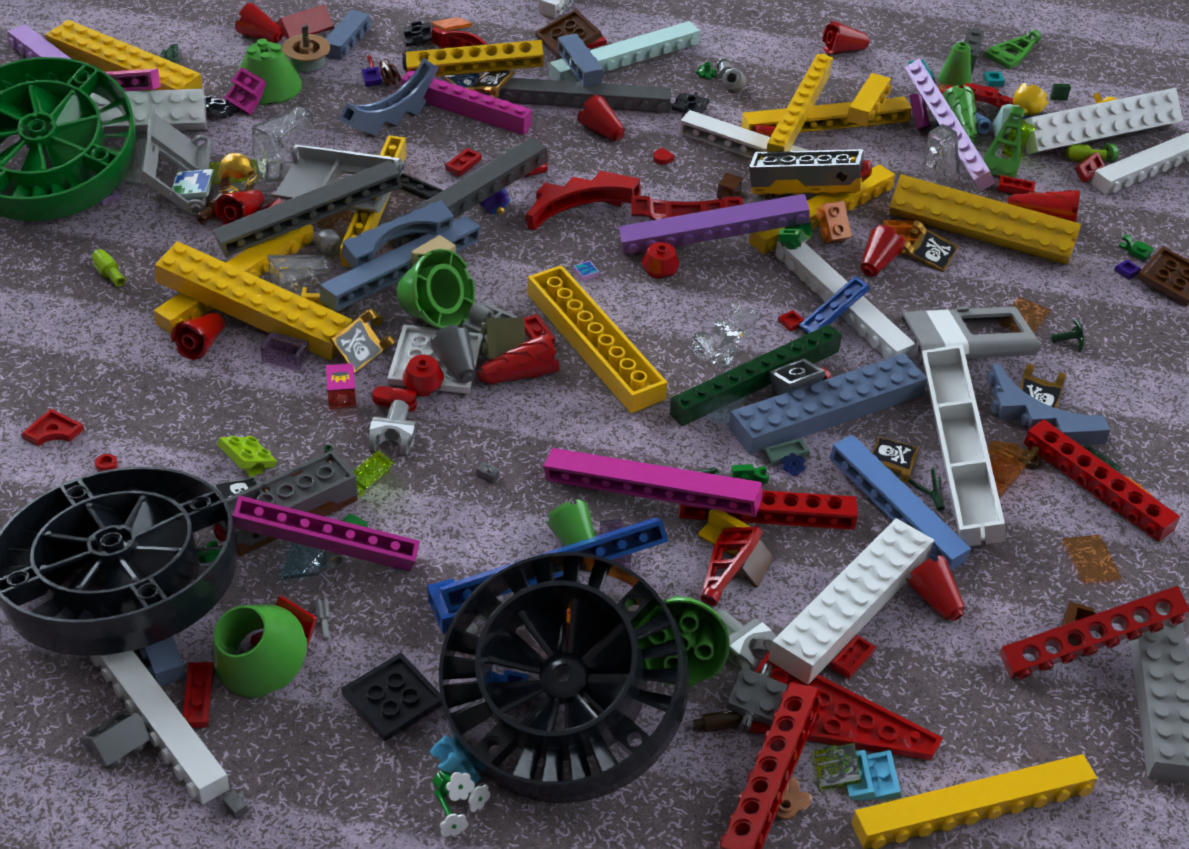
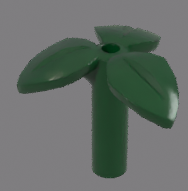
M1078 319L1073 320L1076 326L1072 331L1051 334L1052 342L1076 338L1079 341L1078 353L1083 349L1085 338L1082 324Z

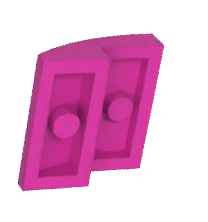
M241 67L232 78L231 82L234 85L224 99H228L229 103L251 115L262 97L266 82Z

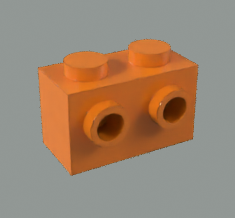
M844 201L826 203L816 208V216L820 222V234L824 244L846 241L852 237Z

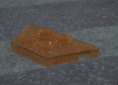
M992 440L987 446L999 500L1036 457L1039 451L1038 447L1032 446V450L1019 448L1020 444L1004 443Z

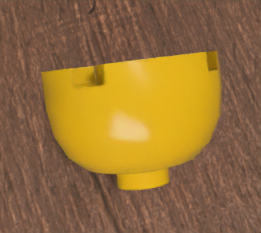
M1023 83L1018 87L1013 96V105H1019L1020 108L1025 109L1024 115L1037 116L1043 112L1049 103V100L1047 101L1046 99L1047 94L1037 85L1032 84L1028 86L1026 85L1027 83Z

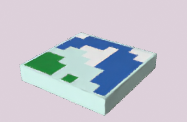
M213 169L178 172L172 189L185 199L208 197L215 172Z

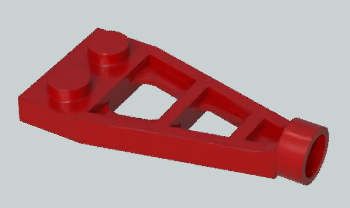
M759 526L722 529L713 548L703 592L700 596L703 603L713 607L718 604L722 591L755 549L763 533ZM740 550L733 559H723L725 551ZM718 569H726L721 577H716Z

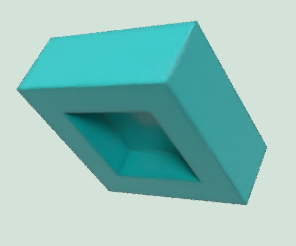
M1000 71L984 72L983 78L988 87L1004 86L1005 79Z

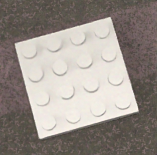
M403 325L387 377L389 385L405 386L402 380L403 372L409 360L417 355H429L441 367L444 373V380L439 391L469 394L473 379L468 383L457 382L431 350L429 341L431 338L434 339L436 337V332L440 329ZM469 332L476 369L483 335Z

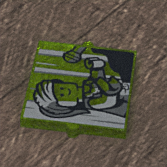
M855 743L842 746L833 745L832 748L814 751L821 790L836 787L842 789L846 785L862 782Z

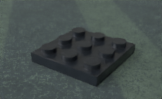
M402 652L341 688L342 695L384 741L442 706L440 692Z

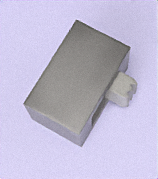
M482 462L477 468L476 476L493 484L499 478V469Z
M233 790L222 797L223 805L236 820L248 812L242 793L237 794Z

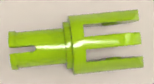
M1072 144L1066 148L1065 155L1071 161L1082 162L1092 153L1098 152L1102 161H1105L1107 150L1091 149L1089 145Z
M102 249L95 250L92 254L93 265L104 278H110L116 287L124 285L126 279L118 271L119 265L106 251Z

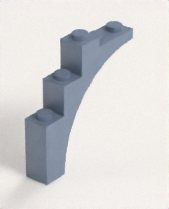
M423 58L414 74L396 92L387 98L367 105L347 103L339 119L351 127L377 136L385 121L399 125L406 111L419 115L427 101L423 97L439 67Z
M992 364L991 371L987 375V381L993 388L994 401L991 402V410L996 414L998 420L1021 419V424L1025 426L1027 432L1042 420H1046L1080 445L1106 444L1110 427L1104 415L1071 413L1044 404L1016 386L1006 375L1001 364Z

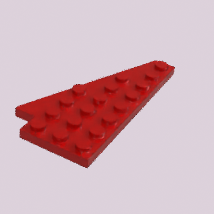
M770 650L754 671L761 673L764 664H768L766 669L768 671L769 666L772 665L773 670L770 678L787 684L785 691H787L790 682L819 689L822 704L806 741L837 746L854 744L856 749L874 752L891 750L893 755L932 760L942 743L943 737L819 674L807 685L768 660ZM752 721L749 732L766 734L772 726Z

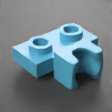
M445 735L430 750V753L442 762L438 765L440 770L448 773L452 771L453 773H468L471 777L470 780L474 784L481 779L476 767L465 756L454 738Z

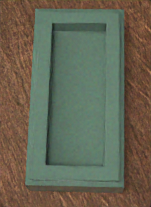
M801 438L763 448V454L771 466L810 457V451Z

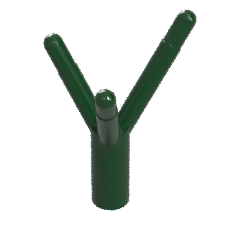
M931 468L932 491L909 479L908 482L932 496L937 511L945 509L939 493L941 478L938 477L936 480L935 468Z

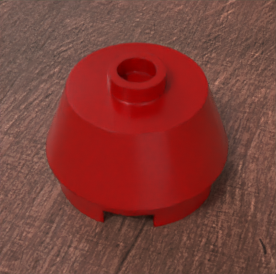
M664 242L650 245L642 258V265L647 274L658 279H662L663 276H673L680 265L675 248Z
M417 355L409 360L403 372L402 380L405 387L416 391V396L425 397L430 396V392L435 391L437 388L438 390L441 388L444 373L433 357Z

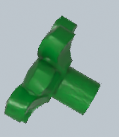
M705 62L704 65L699 66V69H696V74L701 78L705 77L706 80H711V77L717 76V69H712L711 63Z

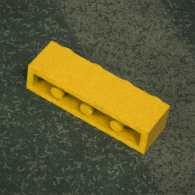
M871 73L849 106L847 121L867 127L869 122L874 120L876 112H879L881 104L885 103L886 96H889L891 93V78Z

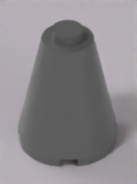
M449 325L438 330L434 339L431 338L429 341L431 350L457 382H470L476 372L470 335L465 326L459 328L458 325Z

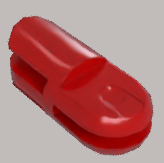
M378 386L372 391V400L378 406L390 408L392 402L402 400L409 405V411H415L417 408L416 391L387 386Z

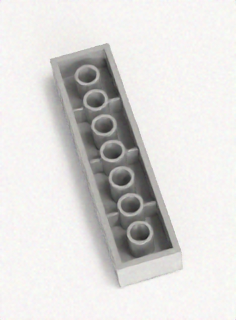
M1158 612L1160 615H1166V613ZM1134 616L1137 622L1144 623V619L1141 616ZM1170 623L1156 633H1151L1150 631L1142 633L1140 638L1130 641L1147 778L1189 783V659L1183 623L1175 626Z

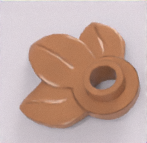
M793 776L776 814L778 819L784 821L794 818L797 812L806 810L812 800L810 793L800 792L799 782Z

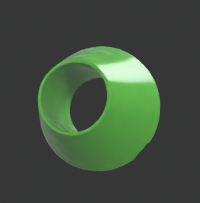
M435 249L427 252L398 283L397 298L401 308L407 314L440 329L449 325H460L462 322H465L475 301L473 278L470 279L466 270L468 268L467 264L459 255L448 249Z
M271 604L237 606L225 612L215 626L212 654L214 671L219 681L228 690L237 695L247 698H260L267 696L268 693L277 689L281 690L296 677L304 663L307 652V638L300 621L285 608ZM257 629H264L263 636L255 648L247 653L237 655L239 645L245 636Z

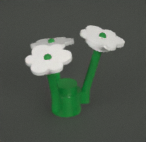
M441 770L433 778V786L436 788L434 795L439 799L446 814L445 821L440 823L441 835L444 837H448L451 834L452 836L458 835L460 831L468 827L465 815L452 814L444 796H449L451 800L457 801L459 799L465 800L470 795L468 803L470 804L469 810L471 812H475L477 809L480 810L490 798L489 787L483 785L482 787L477 786L474 789L475 784L470 780L471 777L468 773L461 774L455 772L451 775Z

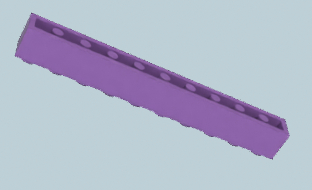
M801 194L619 226L623 254L627 255L646 252L650 245L657 242L668 243L675 247L810 223L806 196Z

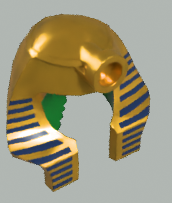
M230 153L222 159L219 166L220 193L222 191L229 193L238 192V188L230 184L229 178L242 179L246 177L245 190L254 189L257 181V172L247 156L240 153Z

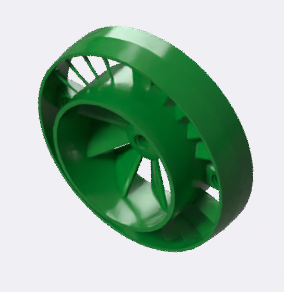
M35 57L13 61L0 66V145L11 135L19 134L21 139L0 153V216L21 221L58 219L86 210L111 194L127 176L136 153L135 119L129 98L119 83L93 65L68 58ZM95 93L111 103L98 110L90 95ZM115 107L123 114V116L103 123L100 117V113ZM128 121L130 125L129 131L105 134L103 125ZM106 137H127L123 147H107ZM24 145L29 148L21 171L4 168ZM43 149L47 151L53 166L52 169L47 170Z

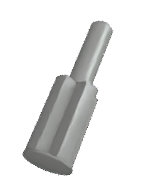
M320 597L315 600L318 624H321L322 638L327 641L330 639L328 623H330L329 600L325 597Z

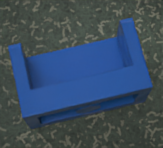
M454 579L427 585V599L442 633L448 631L459 609L448 613L438 587L455 582Z

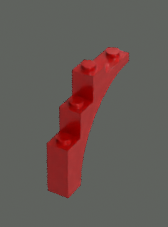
M600 170L592 180L572 176L565 186L545 182L536 192L537 200L526 213L525 220L527 221L528 229L535 231L550 217L579 205L596 202L631 203L632 196L641 195L640 178Z

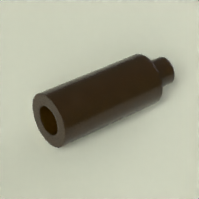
M732 710L701 714V719L693 720L694 729L703 728L704 732L736 728L740 726L743 717Z

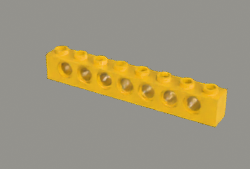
M542 40L406 52L407 73L409 71H416L424 58L439 67L434 77L544 67Z

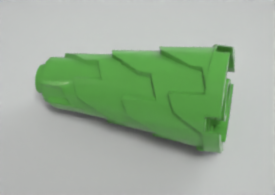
M959 85L951 87L942 95L972 143L975 144L977 141V120L974 92L971 88L964 85V88H959Z

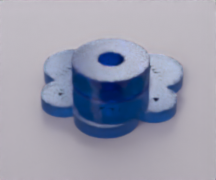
M790 453L789 456L782 458L784 471L790 472L792 476H798L800 472L805 470L803 465L805 459L802 456Z

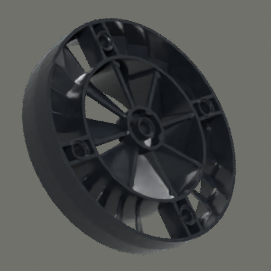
M161 467L111 469L85 475L54 487L21 508L0 530V607L11 626L24 639L43 649L57 653L79 656L110 655L140 649L163 641L183 631L205 616L224 596L232 582L236 570L237 548L235 527L229 505L223 495L207 481L183 471ZM217 524L227 537L224 545L197 549L194 533ZM222 549L213 563H200L199 551ZM92 561V564L67 588L61 587L70 574L86 562ZM200 566H208V569L201 574ZM99 568L107 570L103 590L84 591ZM42 597L43 604L31 612L19 607Z
M556 552L530 557L516 562L488 578L467 598L456 613L447 631L440 655L439 689L443 711L450 731L465 756L479 772L503 789L519 796L547 803H573L599 798L619 790L644 774L656 763L675 737L682 722L689 695L690 672L688 657L682 634L669 608L657 592L632 570L607 558L586 553ZM563 571V581H554V572ZM580 571L591 572L588 585L578 583ZM607 575L633 586L618 603L600 591ZM536 577L538 584L530 586L528 579ZM510 588L514 595L502 603L497 596ZM632 605L639 606L636 611L628 610ZM656 606L660 608L663 612L662 614L636 630L634 629ZM567 609H571L568 652H566ZM476 616L486 623L480 637L466 631ZM521 625H525L547 654L548 659L545 660L516 633V630ZM667 628H672L675 639L644 649L641 648L639 639ZM456 652L475 655V659L455 657L454 655ZM678 655V668L647 669L645 659ZM493 665L536 673L539 674L540 680L492 682ZM562 675H570L567 681H559ZM477 678V681L449 684V679ZM647 681L675 684L673 696L647 691ZM543 692L547 696L521 724L505 715V713ZM585 697L602 714L598 716L583 698ZM479 699L483 700L481 702H478L476 704L470 705L468 707L451 713L450 708L463 705L472 701H476ZM643 703L666 712L651 736L635 723ZM559 705H565V730L553 731ZM492 717L496 726L472 749L464 740L462 734ZM638 738L642 740L639 746H630L633 739ZM614 743H617L630 755L620 763L617 762L609 749ZM499 745V750L496 753H489V749L492 746ZM517 747L522 750L511 774L497 768ZM592 755L600 772L591 775L587 757ZM539 758H543L544 762L540 781L534 780ZM563 761H569L570 780L563 781Z

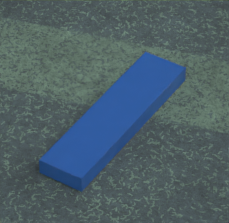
M853 277L799 324L800 329L808 334L831 324L870 290V286L859 277Z

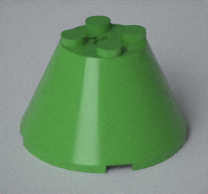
M259 39L257 43L247 48L239 69L242 67L266 82L258 105H267V103L274 102L278 104L294 98L302 88L301 77L283 52L280 44L267 42L266 39Z
M674 596L671 599L664 600L663 602L672 613L683 637L689 662V686H694L705 679L710 680L722 669L729 655L730 638L724 621L712 608L694 598ZM656 606L635 627V630L662 614L663 612L660 608ZM670 627L639 639L641 648L644 649L673 640L675 636ZM678 655L645 659L647 669L678 668Z

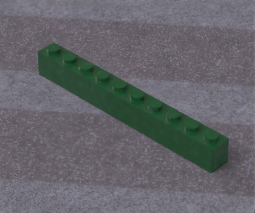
M828 324L671 397L669 415L683 427L771 385L769 375L771 370L802 359L815 364L838 353L842 334Z

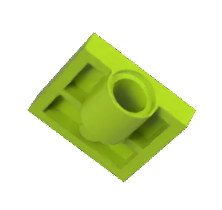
M230 436L219 437L217 445L249 477H254L257 474L260 475L265 468H274L277 463L271 452L260 445L255 437Z

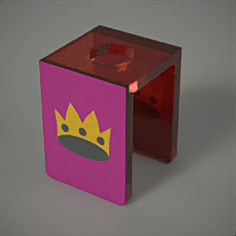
M353 364L326 365L329 409L356 408Z

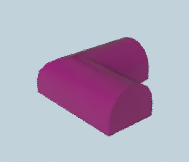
M911 94L909 98L917 130L929 128L931 125L924 98L920 94Z

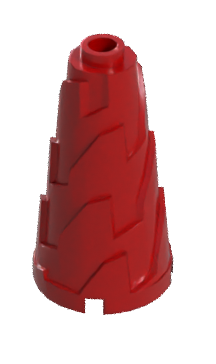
M1064 190L1046 191V193L1028 192L1027 194H1012V197H1008L1007 203L1077 222L1080 191Z
M544 333L521 343L519 347L504 352L503 355L483 363L480 366V370L477 371L479 381L484 382L486 385L509 380L516 381L527 377L535 378L559 372V360H555L554 355L557 353L548 334Z

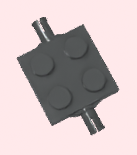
M764 664L761 673L744 667L741 668L726 708L737 712L743 717L739 726L742 731L745 724H747L744 731L748 732L752 721L762 722L769 726L773 724V715L779 709L781 697L787 688V684L770 678L773 670L772 665L766 671L768 664Z

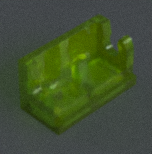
M1023 119L1020 159L1023 156L1022 152L1029 136L1035 129L1033 125ZM1011 129L1007 140L1014 141L1016 129ZM1005 145L1002 154L1012 158V147Z
M376 450L353 471L356 475L357 488L360 491L359 496L361 497L366 493V489L384 473L387 474L394 465V461L379 450Z

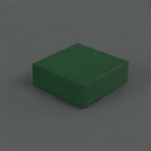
M1053 84L1050 99L1067 101L1071 89L1070 84Z

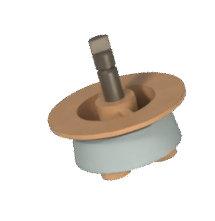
M302 25V34L287 39L282 46L283 52L289 57V61L295 70L299 72L319 70L326 64L325 56L330 52V43L321 36L309 34L308 25Z

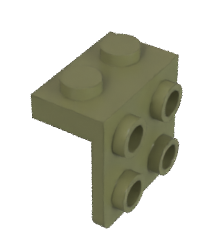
M522 317L483 319L484 323H481V334L485 335V343H482L483 355H486V360L497 358L503 355L504 352L519 347L521 343L526 342L525 324Z

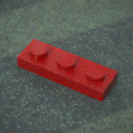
M213 662L188 663L183 717L191 728L209 727L214 676Z

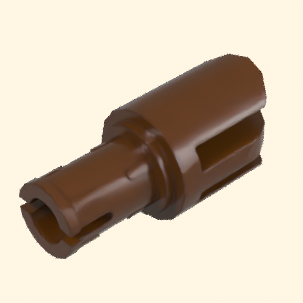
M384 59L385 63L381 60L379 62L380 74L385 84L390 86L387 79H390L393 85L396 84L395 77L400 82L401 76L395 65L390 64L388 59Z
M222 191L207 202L206 208L196 214L197 221L204 225L211 218L217 217L215 214V202L220 196L229 192Z

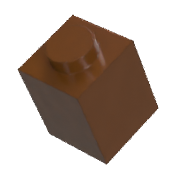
M725 173L718 184L717 198L738 197L741 192L743 177Z

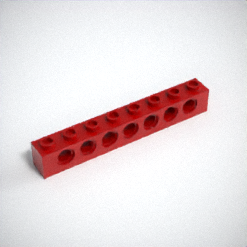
M1042 420L1028 430L1024 444L1030 450L1039 454L1046 462L1051 463L1063 474L1076 481L1079 486L1084 487L1096 498L1109 505L1114 511L1127 518L1130 523L1138 526L1148 536L1160 542L1175 530L1180 518L1177 513L1049 422Z
M762 490L763 498L756 517L725 512L744 523L855 530L858 517L856 496ZM679 504V518L708 520L711 509Z
M1177 585L1002 646L999 655L1011 679L1016 677L1019 680L1031 676L1033 671L1040 669L1041 672L1053 668V664L1059 662L1063 664L1070 663L1076 659V656L1082 654L1085 656L1093 655L1098 652L1099 648L1105 646L1107 649L1119 645L1120 641L1127 638L1129 641L1140 638L1142 633L1147 631L1156 633L1167 624L1172 623L1173 626L1186 621V617L1189 614V606ZM1156 608H1162L1166 615H1160ZM1134 616H1141L1144 619V623L1137 622ZM1112 623L1120 624L1123 630L1118 631L1114 629ZM1090 631H1097L1101 638H1094ZM1069 638L1076 639V640L1078 641L1079 645H1078V646H1073V645H1071V644L1068 642V639H1069ZM1046 646H1053L1057 653H1049L1046 650ZM1024 654L1033 655L1035 661H1027L1024 658Z
M790 682L787 691L783 692L781 706L773 715V724L770 731L768 730L765 734L764 746L756 755V764L753 771H750L748 774L747 786L744 792L742 791L739 795L738 807L735 813L733 812L730 816L727 833L721 837L720 849L763 848L822 704L818 688Z

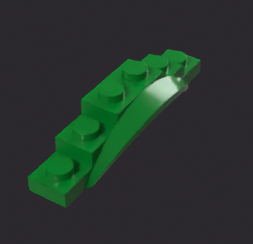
M811 222L780 229L779 242L786 249H797L801 247L802 243L812 238Z

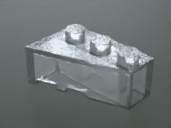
M267 255L270 283L292 293L302 292L303 287H307V291L319 288L321 284L334 278L333 268L325 255Z

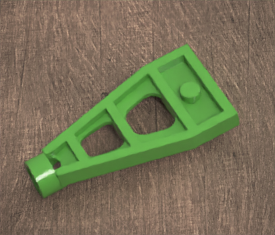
M1032 30L1027 35L994 45L984 52V56L1010 70L1019 65L1036 43L1041 40V33L1038 30ZM1010 49L1018 54L1014 56L1012 53H1008L1004 50Z
M1011 107L1008 118L985 154L984 162L993 176L1000 177V175L1016 178L1020 166L1022 118L1025 113L1023 108ZM1008 128L1016 129L1014 141L1003 138ZM1005 144L1012 147V158L1010 160L996 156V152L1001 145Z

